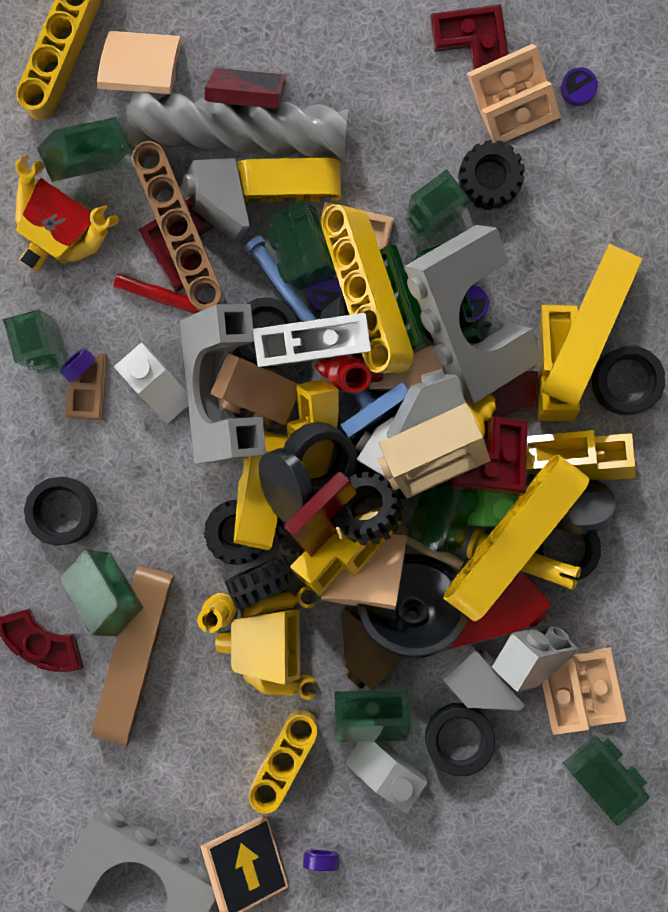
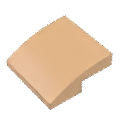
M109 31L100 60L97 89L171 94L176 80L175 64L181 48L180 36Z
M534 44L467 73L476 103L493 143H496L497 140L503 141V143L561 118L553 86L546 79L538 47Z
M392 534L391 538L380 547L355 577L344 569L322 594L321 600L356 607L358 603L394 610L397 602L407 536Z
M612 647L573 655L542 683L553 735L589 730L590 726L627 721Z

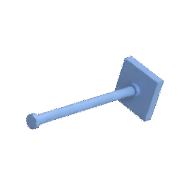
M261 236L251 239L244 246V250L248 255L254 256L289 307L294 311L299 321L317 320L264 247L266 244ZM401 382L380 398L376 397L374 399L367 389L360 393H352L361 408L359 409L360 412L340 425L343 434L356 446L365 431L373 434L378 426L396 416L408 389Z

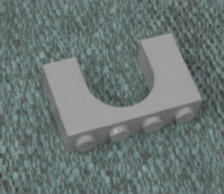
M475 225L404 266L409 278L407 280L408 288L417 299L422 311L420 314L422 324L430 332L435 344L433 347L434 355L443 365L446 374L458 375L464 399L471 403H476L543 361L532 328L511 323L485 340L472 345L467 342L461 332L459 311L463 297L468 289L481 278L509 262L498 229Z
M216 304L180 320L194 464L226 462L266 454L263 418H237L232 411L219 406L221 398L210 394L227 353L231 354L236 348L254 342L251 304Z
M98 808L92 816L47 894L74 911L81 912L100 877L108 869L120 863L135 862L151 868L161 878L167 893V906L164 912H209L216 900L205 863H201L198 866L189 861L187 853L181 848L174 845H169L168 848L155 841L156 836L150 830L144 827L134 829L124 823L125 818L119 812L109 808L105 811Z

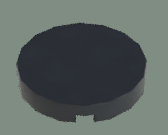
M278 448L262 456L259 462V478L268 504L282 521L288 522L309 501V495L313 494V487L307 470L301 461L292 453L285 454L286 449Z
M589 480L584 492L556 527L562 531L574 534H586L587 530L596 529V532L604 530L612 522L617 503L614 493L606 484L599 480Z

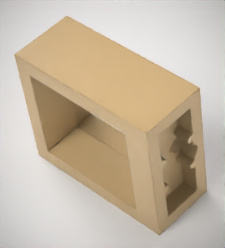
M467 403L379 443L384 455L378 458L380 467L393 490L395 491L400 488L407 499L491 461L483 436Z

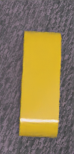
M246 159L237 163L244 202H249V199H260V202H284V198H296L297 202L320 201V198L331 197V201L342 198L341 161L338 159Z
M297 709L288 716L253 780L249 793V802L252 808L259 813H272L280 806L316 740L318 722L315 715L309 710ZM298 720H304L310 724L312 730L305 736H299L293 732L292 724ZM279 753H287L292 756L294 763L289 767L283 768L276 764L274 757ZM263 785H268L275 790L276 795L271 799H263L258 795L257 789Z

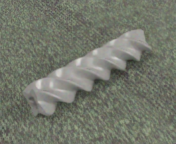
M133 91L130 104L126 105L128 143L138 145L145 141H156L169 147H182L192 144L206 150H217L228 146L242 153H252L264 149L271 154L279 156L290 155L299 151L311 158H325L335 153L337 156L345 159L349 108L338 113L326 105L318 104L301 110L292 103L280 102L279 107L276 109L207 102L204 100V97L193 103L187 97L177 93L168 94L157 101L147 92Z

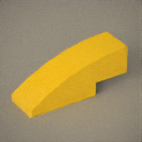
M541 305L539 350L543 361L538 363V421L574 422L580 412V401L574 407L541 392L575 319L578 306Z
M324 379L296 385L300 419L286 422L288 438L303 425L313 422L328 423L337 429L339 414L338 388ZM319 441L312 445L304 454L301 463L307 470L310 479L321 477L326 473L334 448L332 441Z
M594 430L527 436L526 473L537 475L551 458L561 455L589 477V480L636 478L632 433L595 436Z
M264 431L266 453L278 448H284L288 436ZM263 455L244 458L243 475L238 484L234 543L270 550L278 516L268 504L261 488L259 462Z
M381 507L367 511L354 518L368 520L374 517ZM338 526L336 527L337 532L312 557L304 552L290 568L299 580L321 596L344 569L355 577L386 542L383 537L380 538V544L373 545L371 541H368L367 546L360 545L358 540L355 543L349 540L347 535L345 536Z

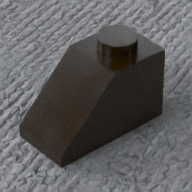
M346 606L341 611L345 667L349 670L346 676L360 689L367 686L374 691L402 657L379 647L365 631L361 619Z

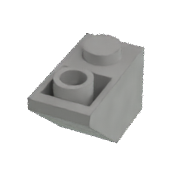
M553 625L515 632L509 637L492 668L514 690L519 692L538 687L575 655L579 648L569 640V636L564 630Z
M471 646L440 674L443 681L467 708L520 711L525 706L518 698L523 692H517L498 676L492 668L495 660L485 649L478 653Z

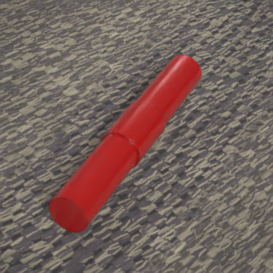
M117 274L115 277V288L193 314L199 312L193 306L188 296L121 274ZM198 300L200 304H206V302Z

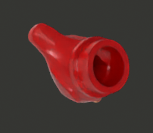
M351 354L324 358L313 365V368L322 377L328 379L333 386L338 388V390L348 393H360L368 388L370 382H380L384 378V373L372 372L366 366L364 359Z

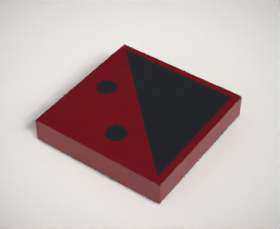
M215 68L205 86L204 100L213 103L277 109L285 89L286 74Z

